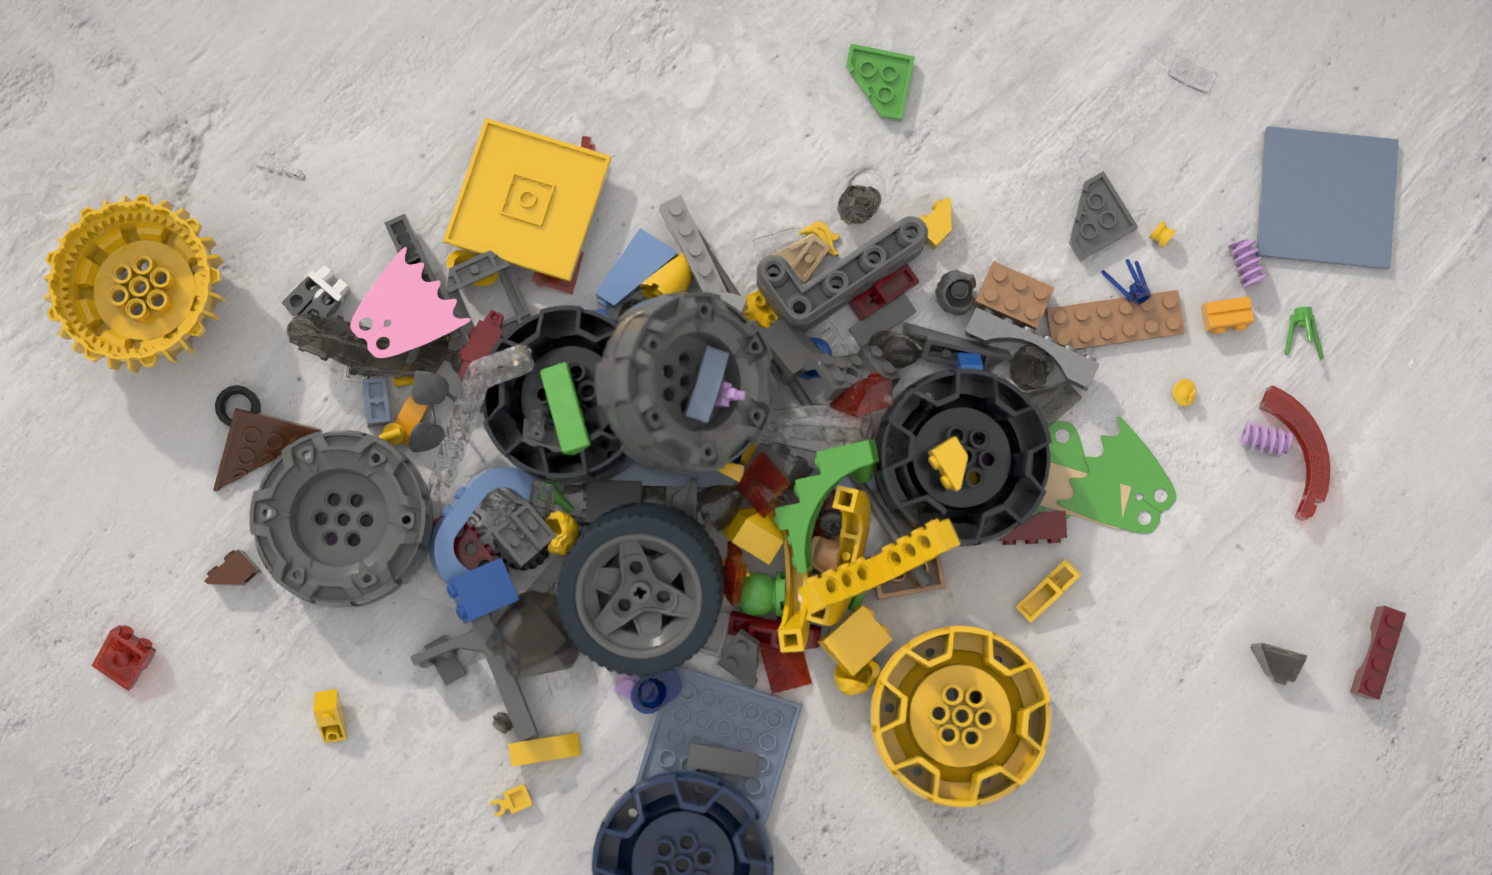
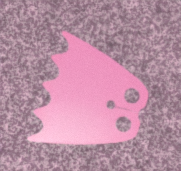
M406 247L395 256L372 285L351 321L350 327L353 333L358 338H363L367 341L368 350L377 358L391 357L420 347L471 321L470 318L459 319L453 316V310L457 303L456 299L442 300L438 297L437 291L441 283L440 281H423L421 274L424 263L409 265L405 262ZM366 317L371 318L373 321L372 328L367 331L360 329V321ZM385 320H391L392 323L389 327L384 326ZM380 337H387L390 340V346L385 350H379L376 347V341Z

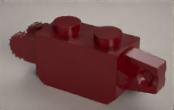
M491 310L484 321L479 320L477 325L471 328L467 345L462 346L459 353L462 364L459 376L461 377L462 384L468 386L474 382L478 373H482L485 361L494 344L500 337L503 338L501 331L504 320L503 314Z

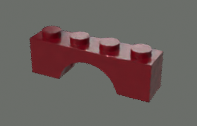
M1387 606L1376 607L1370 626V646L1365 660L1356 671L1350 693L1370 700H1380L1406 613Z

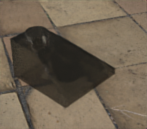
M1265 643L1251 644L1250 647L1265 675L1273 678V683L1286 686L1287 682H1295L1307 659V655Z

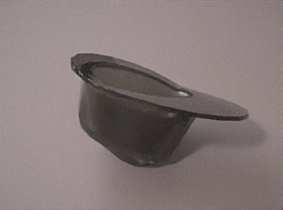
M879 331L871 336L868 346L878 345L887 361L895 368H905L915 363L922 352L921 344L914 336L892 331Z

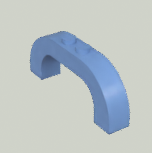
M494 467L478 473L465 486H461L455 492V499L451 505L447 504L440 513L442 517L435 525L429 543L431 564L438 577L446 585H448V580L470 571L457 560L453 550V543L457 533L484 497L493 489L503 487L521 500H527L540 481L517 468Z

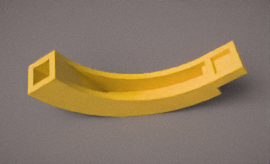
M785 529L781 531L784 540L786 590L784 613L778 629L781 652L804 651L810 629V621L806 620L808 610L798 589L806 585L805 580L812 577V571L798 574L797 569L794 568L792 562L794 553L792 546L789 545L787 540L789 531Z

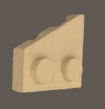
M811 233L772 255L783 257L799 279L805 283L831 246Z

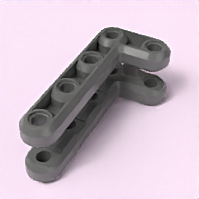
M907 216L805 284L801 282L783 257L778 255L766 256L758 264L756 286L778 318L785 319L790 325L800 327L806 333L847 306L856 296L870 289L875 283L915 260L923 250L928 237V228L920 218Z

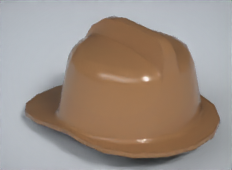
M833 535L829 539L819 536L812 538L811 554L813 568L818 570L819 578H822V573L830 569H834L836 572L840 547L838 535Z

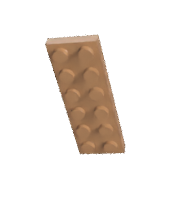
M1178 290L1053 307L1045 310L1050 337L1055 340L1056 344L1062 347L1063 345H1068L1075 350L1185 334Z

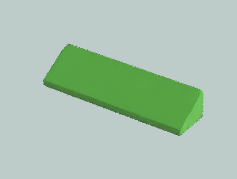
M563 362L545 368L540 373L562 452L575 455L588 447L590 441L568 363Z

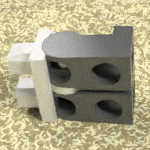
M325 265L316 273L312 270L308 277L281 302L285 308L315 334H318L323 329L322 326L339 309L340 305L344 304L345 299L343 297L350 289L341 279L331 287L328 282L335 274Z

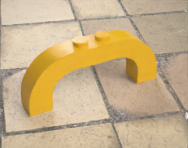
M837 485L832 508L840 509L842 513L837 567L848 562L852 566L854 560L864 556L871 522V505L869 497L864 491ZM852 598L813 614H809L807 611L806 620L826 626L834 625L842 618Z

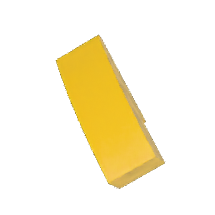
M1067 557L1064 558L1015 608L1032 623L1082 573Z
M579 732L508 744L511 767L582 755Z

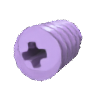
M1246 239L1228 246V248H1235L1230 253L1232 257H1237L1233 264L1241 265L1236 269V272L1244 273L1239 277V281H1247L1242 288L1261 283L1268 276V273H1260L1265 268V265L1257 264L1262 257L1254 256L1259 251V248H1251L1256 243V240Z
M1248 419L1241 437L1242 447L1244 448L1249 442L1250 449L1254 450L1256 445H1259L1260 453L1266 447L1268 448V455H1271L1276 450V457L1279 458L1282 453L1287 454L1289 451L1293 433L1289 431L1285 434L1283 429H1279L1276 432L1275 427L1271 426L1267 429L1266 424L1259 426L1256 421L1250 424Z

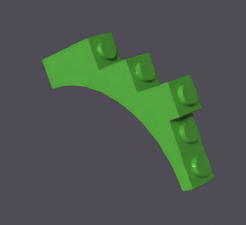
M875 439L817 451L815 464L821 474L795 480L794 490L800 502L775 508L774 521L779 526V531L785 529L789 531L787 540L793 549L792 562L798 574L813 570L811 554L812 533L817 515L825 499L834 487L848 475L864 466L879 462Z

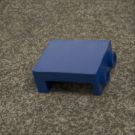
M502 558L447 581L448 586H446L448 595L451 599L454 598L457 605L455 608L457 616L464 623L519 600Z

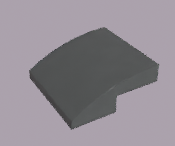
M528 502L491 532V535L519 568L523 567L557 537Z

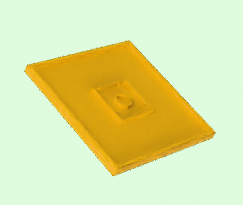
M485 118L443 243L480 255L491 250L498 257L509 262V264L571 282L612 161V156Z

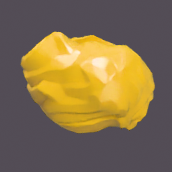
M561 511L551 512L546 520V524L557 537L548 544V551L558 556H564L569 553L577 541L579 526L569 513L565 514Z
M871 659L854 676H846L836 665L833 672L835 686L843 694L849 696L862 694L878 679L880 666Z

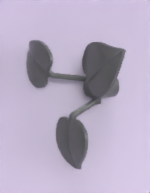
M415 371L411 393L412 398L419 405H429L432 421L431 424L422 421L413 428L409 437L410 450L412 452L431 450L437 447L444 439V429L440 425H435L436 417L433 404L442 403L445 400V396H448L455 403L461 404L460 412L464 415L471 416L483 412V384L467 386L460 395L461 399H457L449 393V383L444 377L431 372Z

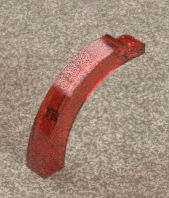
M1271 385L1266 388L1259 409L1273 415L1284 423L1293 433L1301 447L1306 466V482L1294 518L1304 521L1314 515L1317 507L1314 504L1315 502L1319 504L1326 500L1330 483L1329 452L1323 433L1310 412L1293 396Z

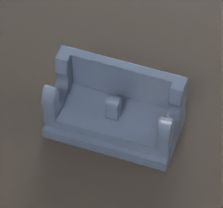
M386 377L363 379L362 388L367 427H374L376 424L387 425L391 420Z

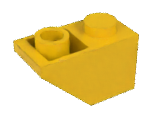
M948 196L943 201L939 199L931 207L933 211L928 216L924 214L920 218L928 228L926 243L933 250L949 236L952 230L951 199Z
M955 436L928 452L930 456L928 460L935 470H939L942 475L940 478L942 484L947 490L950 489L951 492L961 489L968 458Z
M338 689L315 692L313 713L323 742L330 743L346 740L343 705Z

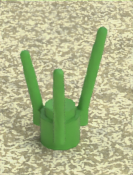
M1312 307L1295 308L1294 315L1290 316L1285 355L1289 354L1294 327L1297 324L1299 328H1306L1309 343L1312 342L1313 334L1319 358L1323 360L1324 356Z

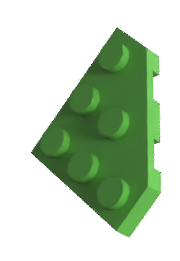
M850 44L846 68L880 117L902 122L915 56Z

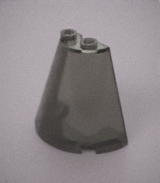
M535 590L520 593L518 595L519 600L507 606L485 645L495 656L500 655L505 659L504 667L514 679L570 669L577 661L581 650L576 648L573 640H570L567 635L568 632L563 627V621L560 619V611H558L557 596L548 592H536Z

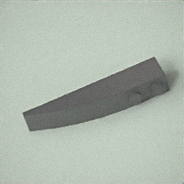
M403 214L385 222L384 224L397 252L399 253L404 247L407 248L405 262L409 265L424 263L421 274L423 281H437L407 215ZM439 287L437 295L440 299L445 300ZM456 329L438 338L440 345H443L461 337V334Z

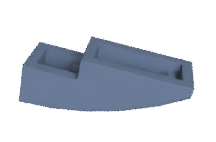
M706 346L684 411L686 416L708 423L729 356L728 352Z

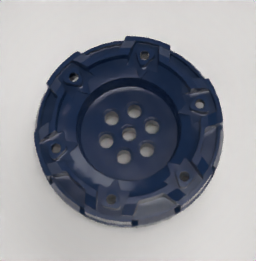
M692 770L670 771L651 776L637 783L612 805L601 822L596 835L592 855V875H655L654 869L658 866L665 868L666 875H773L774 853L770 834L762 816L752 801L738 788L712 774ZM699 786L703 792L696 794L694 788ZM632 808L636 809L637 815L631 816L629 810ZM748 833H753L755 838L753 840H748L746 838V835ZM688 835L692 837L694 844L690 847H685L681 843V838ZM661 843L670 845L671 852L669 854H662L659 851ZM706 851L711 855V860L706 863L701 862L698 854ZM685 859L689 867L686 870H680L676 865V861Z

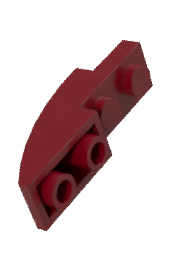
M732 611L729 619L728 634L736 636L739 630L743 629L760 641V647L780 649L778 629L783 617H778L776 621ZM810 624L805 649L819 647L818 641L821 638L822 627Z

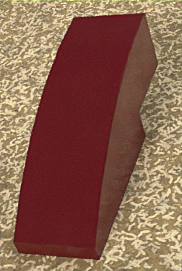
M908 264L875 283L870 289L856 296L849 303V306L861 322L912 289L920 281Z

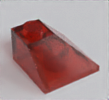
M880 373L869 374L868 378L857 381L830 402V408L853 417H859L893 406L891 379L881 376Z

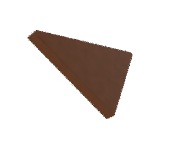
M235 408L213 491H218L220 488L231 482L233 483L256 468L271 462L276 457L282 455L281 451L291 443L307 435L321 432V429Z

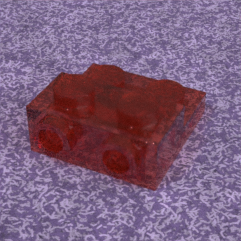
M119 625L109 632L92 667L129 691L133 689L140 674L148 667L157 650L152 647L153 643L150 640L135 636L133 634L134 630L131 627Z

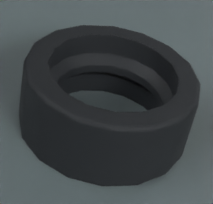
M229 386L222 390L216 398V415L221 422L229 427L232 419L225 412V404L233 395L241 394L246 396L251 403L250 411L260 414V400L254 392L244 386Z

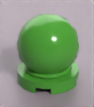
M761 572L750 573L749 577H746V575L742 577L737 583L734 593L735 601L740 610L752 616L766 615L773 610L776 611V617H783L786 590L785 572H776V577L773 578Z

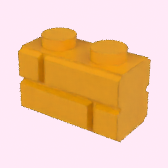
M1250 297L1204 303L1201 306L1205 331H1212L1213 335L1225 333L1226 329L1234 328L1235 331L1247 330L1248 326L1254 323Z

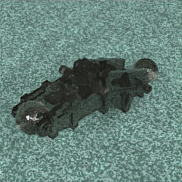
M313 310L311 314L297 315L287 325L286 330L289 342L299 346V351H306L320 357L324 361L332 358L350 367L349 373L351 375L358 374L363 377H414L415 379V371L436 374L444 360L451 363L453 371L458 375L462 366L459 358L461 349L453 351L448 348L450 335L448 334L445 337L442 336L425 345L398 355L377 358L368 350L367 341L363 338H358L351 330V323L344 321V317L337 315V317L319 316V312ZM359 326L364 331L371 329L370 327ZM380 337L376 341V347L379 350H385L390 346V340L387 337Z

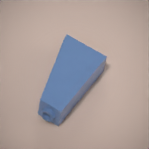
M640 228L596 292V296L599 299L598 303L607 309L612 307L616 310L641 289L640 285L644 280L678 255L677 251Z

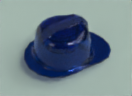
M667 670L663 674L657 673L654 676L645 675L633 686L630 693L633 707L638 712L652 714L668 704L681 690L679 674L675 670Z

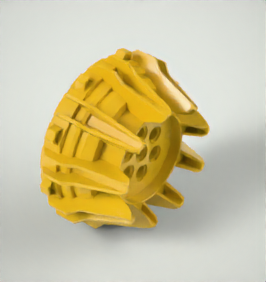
M139 194L134 201L124 195L121 202L110 203L108 200H103L102 208L98 210L88 206L80 211L81 218L79 222L75 225L71 222L68 223L71 228L62 239L59 237L56 239L60 243L57 250L47 254L45 261L51 266V271L48 275L43 276V280L48 282L49 294L44 295V299L51 303V307L47 311L49 320L62 323V328L58 335L66 340H75L71 348L73 351L79 354L85 352L84 357L95 363L103 357H107L108 368L117 372L122 364L127 363V370L136 374L142 365L145 368L155 367L158 358H160L159 356L165 355L170 362L177 364L176 356L184 348L191 354L195 352L189 337L201 338L206 331L202 323L204 318L219 321L220 318L213 314V311L218 302L225 303L226 300L221 295L213 293V287L222 282V272L217 269L224 262V259L218 254L211 255V249L217 245L216 241L212 237L199 238L202 225L194 217L189 219L190 214L185 209L180 208L174 213L172 212L173 205L165 199L155 206L148 195ZM149 262V268L146 271H142V265ZM128 271V277L125 280H121V274ZM163 275H167V281L160 285L159 279ZM142 284H146V290L143 293H139V287ZM121 293H125V299L118 303V296ZM164 297V303L157 307V299ZM143 306V312L136 316V308Z

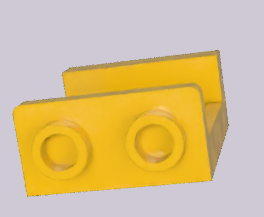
M860 605L855 607V611L828 636H823L818 641L846 676H854L892 641L887 627L875 620V614L868 606Z

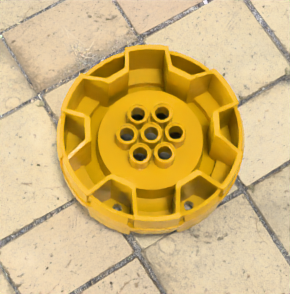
M947 626L933 629L911 639L896 651L886 663L877 679L872 694L870 706L871 732L882 762L894 778L906 789L927 801L950 807L981 806L1009 795L1019 786L1023 785L1037 769L1046 752L1045 748L1049 741L1051 730V707L1049 702L1051 700L1045 681L1038 668L1013 642L999 634L982 628ZM928 648L932 649L933 655L931 657H928L925 654V651ZM995 656H998L1001 659V662L999 663L993 658ZM949 688H954L958 693L954 701H949L946 698V692ZM974 690L978 691L981 696L977 704H973L969 700V695ZM889 703L893 706L892 712L885 710V706ZM936 707H941L944 711V717L940 720H936L932 716L933 709ZM960 709L967 713V719L963 723L958 722L955 718L956 712ZM983 712H987L990 716V722L987 725H982L979 722V715ZM947 728L951 729L954 733L953 739L949 742L944 741L942 738V732ZM969 731L975 732L977 736L973 744H968L965 741V735ZM915 767L921 769V773L918 776L913 774ZM989 777V781L984 784L982 780Z

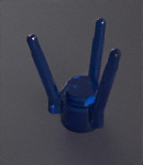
M1126 259L1125 261L1135 283L1129 286V293L1105 270L1101 271L1106 279L1127 298L1129 303L1134 301L1136 305L1142 304L1151 297V292L1147 287L1138 261L1134 262L1138 276L1130 260Z

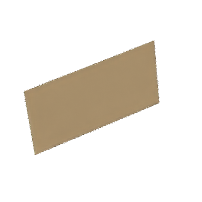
M1050 462V472L1045 487L1047 492L1040 506L1056 511H1066V514L1120 529L1093 520L1057 503L1058 500H1067L1074 496V489L1070 483V478H1084L1088 474ZM1120 484L1123 518L1132 487Z

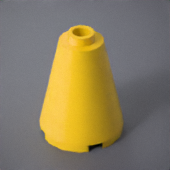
M683 253L678 254L642 282L640 288L643 287L644 289L641 292L647 300L665 294L687 291L693 274Z

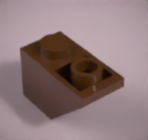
M239 549L237 551L232 550L224 557L225 562L219 567H213L207 573L208 577L204 581L210 585L245 586L261 570L244 551Z

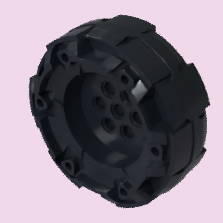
M560 305L541 309L540 314L534 315L520 323L505 338L500 337L491 349L481 373L484 375L482 408L485 420L483 424L491 441L501 454L513 465L530 476L560 485H581L592 483L597 479L603 481L610 479L635 462L621 450L622 443L611 429L603 406H598L595 379L597 363L602 362L607 343L619 324L616 319L596 310H586L581 306ZM563 362L568 363L579 406L584 409L582 416L590 441L588 447L575 455L566 454L562 451L554 452L540 445L531 446L527 442L522 441L524 418L529 420L532 411L536 409L544 412V424L555 426L548 399L546 401L541 399L545 388L540 371ZM582 369V375L574 379V372ZM594 387L593 395L586 397L587 389Z
M965 368L948 369L927 375L906 387L893 399L883 413L879 426L875 428L872 439H875L879 462L874 463L873 470L877 489L883 502L890 510L889 513L910 532L921 527L924 530L927 529L925 524L935 519H938L939 522L949 519L961 544L959 547L986 544L1008 535L1018 525H1023L1037 510L1047 492L1045 487L1048 482L1051 460L1049 444L1052 443L1047 423L1036 404L1032 405L1024 393L1007 380L998 377V374L979 369ZM926 393H930L931 398L926 396ZM956 430L959 433L958 441L968 454V461L961 489L951 492L950 489L947 490L940 479L942 475L939 470H935L928 460L930 457L928 452L951 438V431ZM975 433L980 434L982 438L979 445L973 442V435ZM887 446L891 447V454L886 453L885 449ZM984 454L990 457V464L988 466L982 463V456ZM971 472L977 476L975 484H971L968 480ZM913 509H917L918 515L916 517L912 515Z

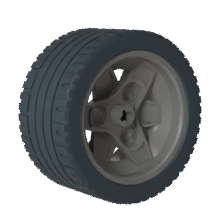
M635 502L629 505H621L619 508L615 507L609 512L603 513L586 527L562 564L558 577L559 582L557 583L558 593L556 594L558 611H560L559 616L561 621H563V627L568 632L567 635L570 640H573V644L581 650L580 652L584 656L587 655L589 660L595 661L598 666L607 668L606 670L611 672L616 671L617 674L621 675L624 673L627 676L637 675V677H644V675L654 676L657 673L663 674L667 670H674L675 667H680L685 661L688 662L693 658V655L700 651L701 647L706 644L707 639L710 638L719 616L725 589L724 566H722V558L719 556L720 552L715 547L714 540L709 537V533L702 528L703 526L699 522L696 523L695 519L691 516L688 517L685 512L677 511V508H670L665 504L658 505L654 502L650 504L640 502V504H637ZM643 548L658 551L663 555L650 561ZM619 553L620 567H606V563ZM638 561L642 564L643 569L636 571L632 568L631 563ZM679 572L684 581L685 593L671 584ZM599 591L612 596L605 607L601 602ZM667 591L670 594V598L663 600L659 597L658 592ZM628 599L631 603V607H622L620 605V600ZM662 613L675 616L669 623L662 626ZM633 618L637 630L623 625Z

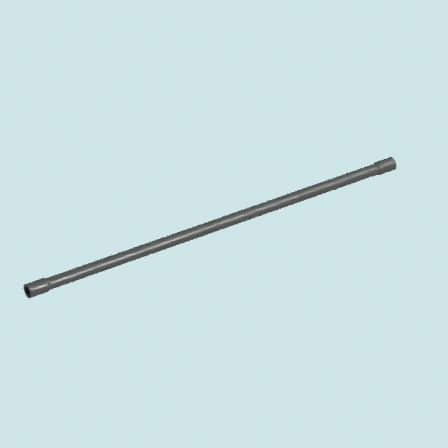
M698 231L727 293L741 296L710 250V246L700 231ZM772 359V363L774 364L780 375H782L784 371L775 362V360ZM797 378L788 383V387L828 447L835 448L841 446ZM851 474L848 475L856 489L864 491L868 495L872 513L892 543L897 545L896 540L902 536L867 483L857 482ZM923 565L910 571L921 588L933 582Z

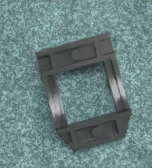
M491 250L449 268L447 292L450 299L457 300L454 309L459 319H471L459 290L497 273L516 314L503 321L501 327L503 338L512 329L531 317L509 262L504 261ZM472 319L469 323L462 326L468 340L469 332L475 326Z

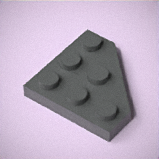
M1104 171L1083 184L1069 244L1080 262L1138 228Z

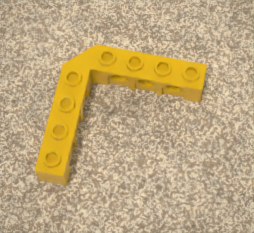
M935 519L925 524L927 529L924 530L921 527L910 532L912 537L909 538V535L897 539V545L891 543L881 548L883 552L875 557L866 560L863 556L854 560L852 566L848 562L837 567V572L834 569H830L821 574L822 578H819L818 575L805 580L806 585L798 590L809 614L878 587L961 545L950 520L947 519L939 522L938 519Z

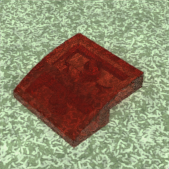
M761 451L744 473L737 488L761 517L765 518L780 503L777 498L791 482L767 454Z
M728 541L724 561V595L729 603L735 606L741 603L747 565L742 561L743 552L733 542Z

